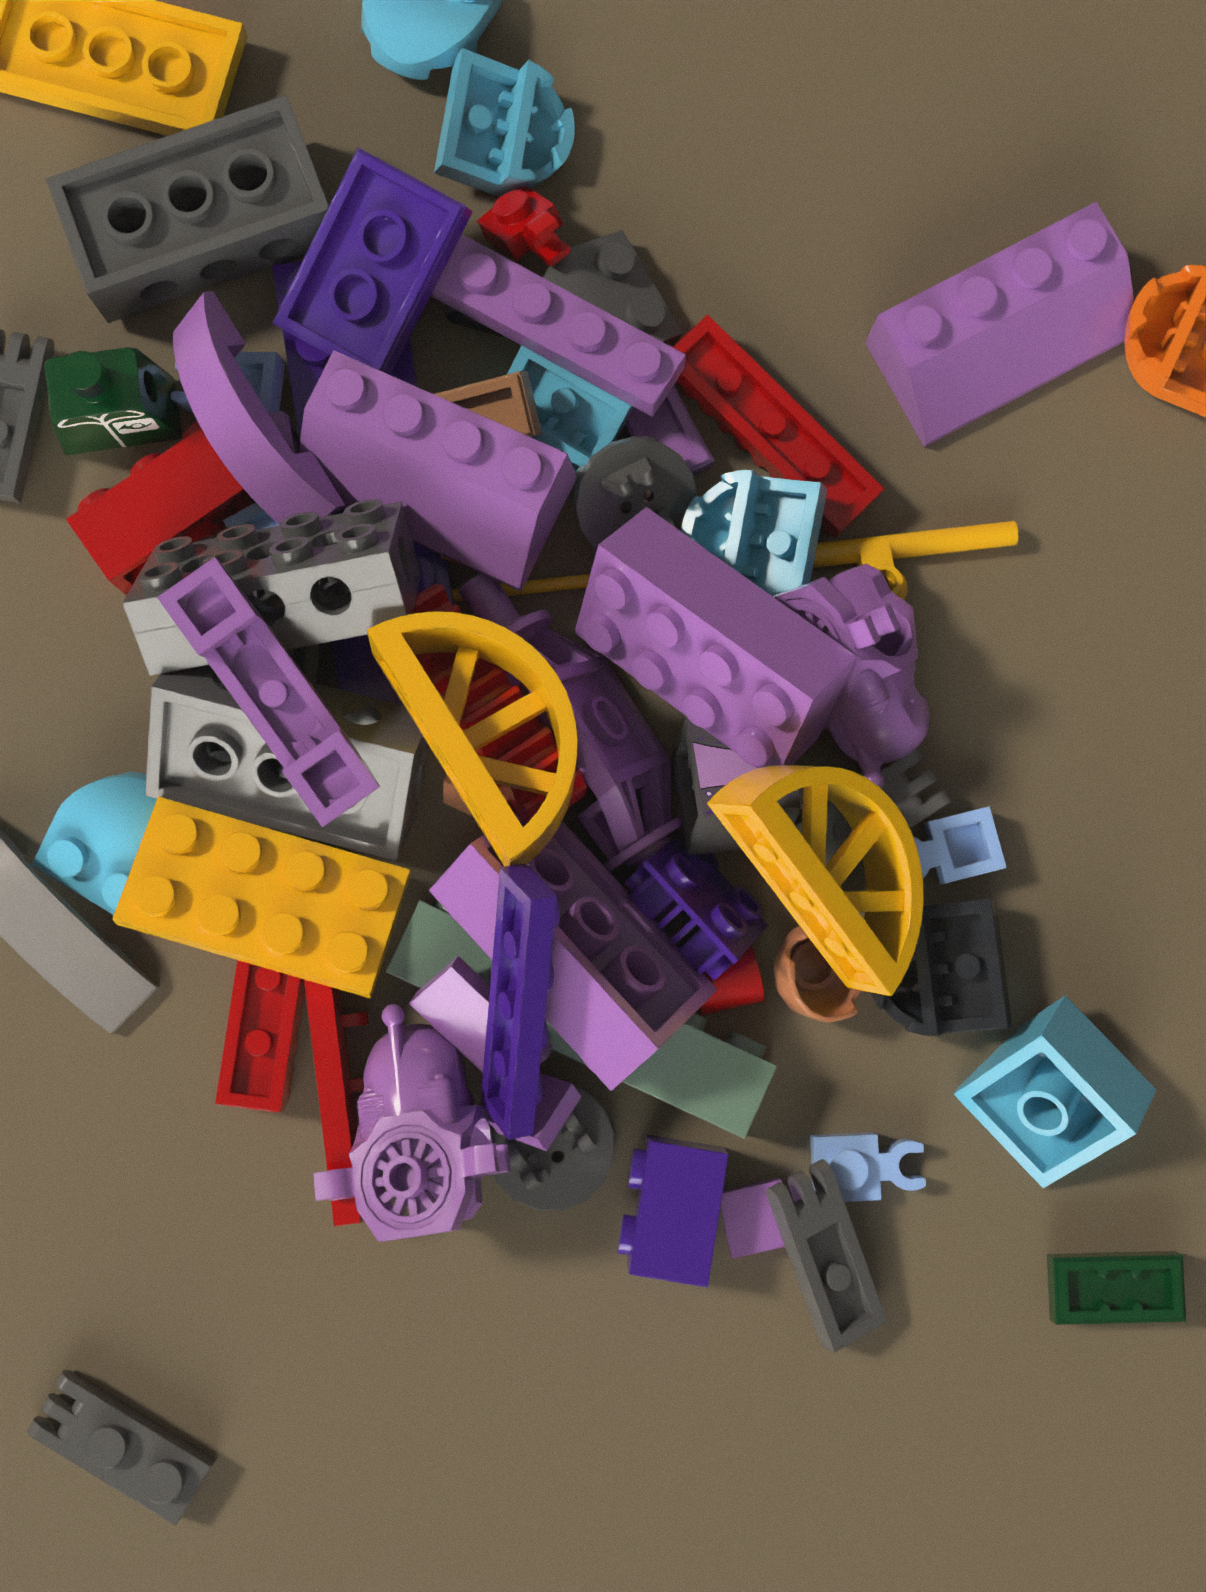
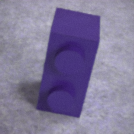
M647 1134L645 1150L633 1149L628 1188L638 1189L635 1216L623 1214L617 1254L628 1255L627 1266L629 1275L708 1288L728 1153L723 1147Z

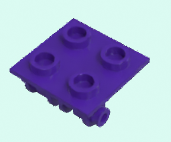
M681 833L642 864L643 866L624 882L633 892L629 899L637 905L650 921L673 900L678 903L655 926L659 931L682 910L692 918L669 942L672 945L676 944L697 924L701 929L678 951L699 975L706 972L713 980L718 978L732 963L735 964L769 926L762 919V909L754 897L741 887L734 888L717 870L719 864L713 853L687 854L684 833Z

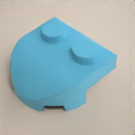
M362 0L361 34L364 33L370 42L371 55L380 65L404 77L426 80L429 78L431 69L453 66L454 59L462 48L477 53L478 40L501 7L502 0Z
M462 48L453 62L434 174L497 196H502L507 192L525 186L534 189L548 179L566 161L572 149L575 136L573 111L571 108L564 109L559 96L552 88L555 81L554 77L543 67L530 60L518 70Z
M521 346L507 373L528 371L542 430V435L531 438L567 453L575 473L580 467L587 464L590 457L610 442L617 440L634 409L630 404Z
M739 470L722 475V481L713 486L702 497H694L685 513L681 532L771 596L810 583L828 490L822 483L762 477L753 470Z
M125 772L123 774L106 776L72 793L57 810L32 866L114 915L157 801L156 798L145 796L146 774Z

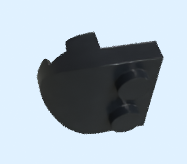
M996 898L923 906L920 933L910 965L892 996L871 993L876 1005L880 1009H884L896 1022L904 1026L905 1030L925 1036L1012 1027Z

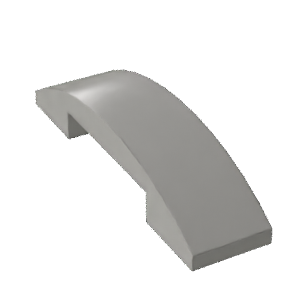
M0 829V936L71 1003L110 1034L114 1033L159 986L116 943H108L24 859L26 854Z

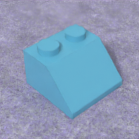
M1064 995L1023 1023L956 1089L954 1095L1038 1184L1045 1188L1137 1134L1157 1089Z

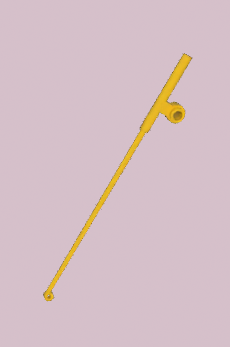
M1015 521L818 542L813 568L854 563L860 566L867 563L881 571L891 592L905 601L907 582L904 575L894 567L893 559L1015 546L1018 544V527ZM591 573L528 580L521 592L503 583L500 585L507 596L587 588ZM460 588L452 589L454 602L466 601L459 594Z

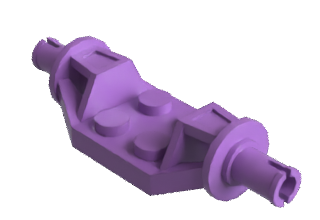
M483 574L477 575L465 583L459 590V594L466 600L475 616L507 628L533 646L556 672L567 692L577 729L576 768H579L582 772L585 785L592 789L598 799L577 817L608 858V861L604 863V867L609 872H612L626 864L628 868L634 865L636 870H638L647 859L671 842L669 838L671 834L683 827L679 817L671 820V759L604 655L548 629L547 627L552 622V617L547 610H539L520 616L498 581ZM506 671L508 681L512 686H518L522 697L531 693L522 682ZM545 712L539 715L540 719L553 731L548 716ZM638 792L641 795L644 827L636 798ZM673 900L661 912L664 915L671 909L675 908L678 905V903L675 900Z

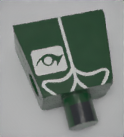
M125 347L97 352L77 351L69 356L49 358L44 362L51 421L65 455L182 439L179 407L170 399L171 392L176 391L175 379L137 348Z

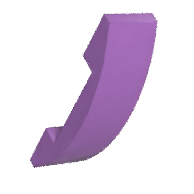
M214 291L203 292L173 331V348L177 370L185 395L211 446L236 481L279 525L287 517L302 512H316L319 517L337 514L345 506L312 451L298 454L292 453L235 360V357L246 343Z
M216 557L157 597L199 656H203L281 763L284 768L281 771L321 827L326 826L380 787L363 758L318 692L246 594Z

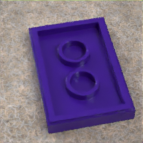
M358 148L280 306L273 324L330 356L333 350L391 375L473 211L460 202Z

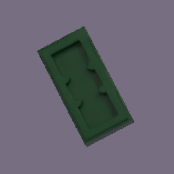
M1176 1251L1047 1254L1050 1321L1056 1325L1186 1322L1183 1255Z

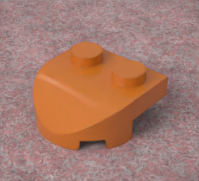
M1186 265L1179 272L1168 274L1158 279L1156 277L1152 278L1138 293L1126 322L1125 354L1132 376L1146 392L1205 418L1206 266Z

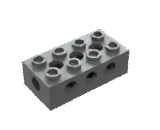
M287 95L46 178L86 293L107 323L306 254L329 208Z
M369 499L348 506L344 513L319 517L316 512H302L287 517L279 526L256 530L254 525L242 524L223 530L213 539L193 542L190 537L183 536L161 542L154 547L122 604L148 673L151 676L209 665L203 656H199L157 597L214 557L221 562L287 650L368 635L367 629L399 616L413 614L422 572L402 501L383 505L381 500Z
M204 665L162 673L151 686L145 796L156 799L158 796L245 822L397 861L416 818L428 743L405 706L310 682L380 785L370 795L326 826L321 827L281 771L284 769L212 667Z

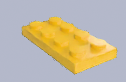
M0 0V92L169 136L224 116L248 36L243 23L156 0Z
M158 796L112 920L119 926L371 999L411 875L410 869Z

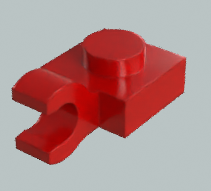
M527 186L505 193L496 200L491 210L476 220L485 239L514 261L519 260L531 250L544 263L553 267L572 252L570 246L563 242L554 232L563 225L555 205Z

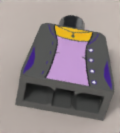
M686 716L672 753L687 854L697 855L741 849L707 802L730 781L757 768L744 762L737 753L703 728L693 724ZM803 787L777 801L793 823H795L801 809H803Z

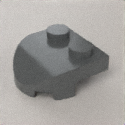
M623 230L571 247L572 252L553 267L549 266L543 276L544 279L671 347L676 344L683 334Z

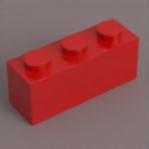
M198 421L187 428L182 436V441L164 453L155 452L140 459L131 468L129 477L111 489L101 488L87 495L79 503L78 511L66 519L108 581L125 595L129 593L155 546L166 540L183 536L190 537L193 542L208 539L226 527L224 519L256 503L221 461Z

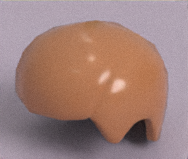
M800 926L791 930L782 940L773 960L775 989L791 1010L816 1021L833 1023L853 1017L858 1013L855 1002L861 990L847 988Z

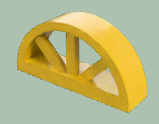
M437 611L414 613L384 621L367 629L372 655L504 867L528 864L542 851L559 828L568 809L575 781L578 743L576 721L567 692L556 672L547 660L523 638L503 626L472 615ZM437 652L457 653L444 701L415 655ZM478 658L509 672L531 691L528 695L464 731L460 728ZM545 712L554 731L559 761L555 774L479 756L475 751ZM496 784L546 795L547 797L537 813L522 827Z
M775 765L762 767L742 774L721 788L707 804L844 985L851 989L892 996L901 983L915 952L923 913V877L918 850L905 818L892 799L879 786L866 777L843 768L828 766ZM803 787L801 834L777 801ZM829 800L845 817L852 828V832L825 865L827 801ZM863 858L866 891H843L840 886ZM859 912H865L864 919Z

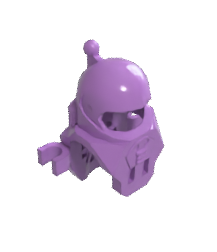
M866 563L837 573L830 578V581L823 577L772 596L858 656L823 728L829 729L838 747L848 757L858 761L864 777L882 789L885 781L880 771L881 765L904 758L921 744L928 734L930 714L926 696L919 694L914 682L918 649L913 607L891 592L881 571Z
M396 1004L388 1005L382 1011V1020L388 1026V1033L374 1044L366 1062L363 1078L364 1093L357 1100L360 1125L357 1128L354 1145L349 1153L352 1168L313 1173L316 1201L328 1199L336 1201L355 1197L357 1211L378 1242L459 1230L463 1220L472 1219L483 1203L482 1177L511 1172L508 1145H496V1143L492 1142L491 1128L488 1122L489 1113L483 1106L474 1105V1097L467 1086L463 1054L432 1025L419 1023L404 1026V1011ZM408 1205L409 1216H404V1213Z

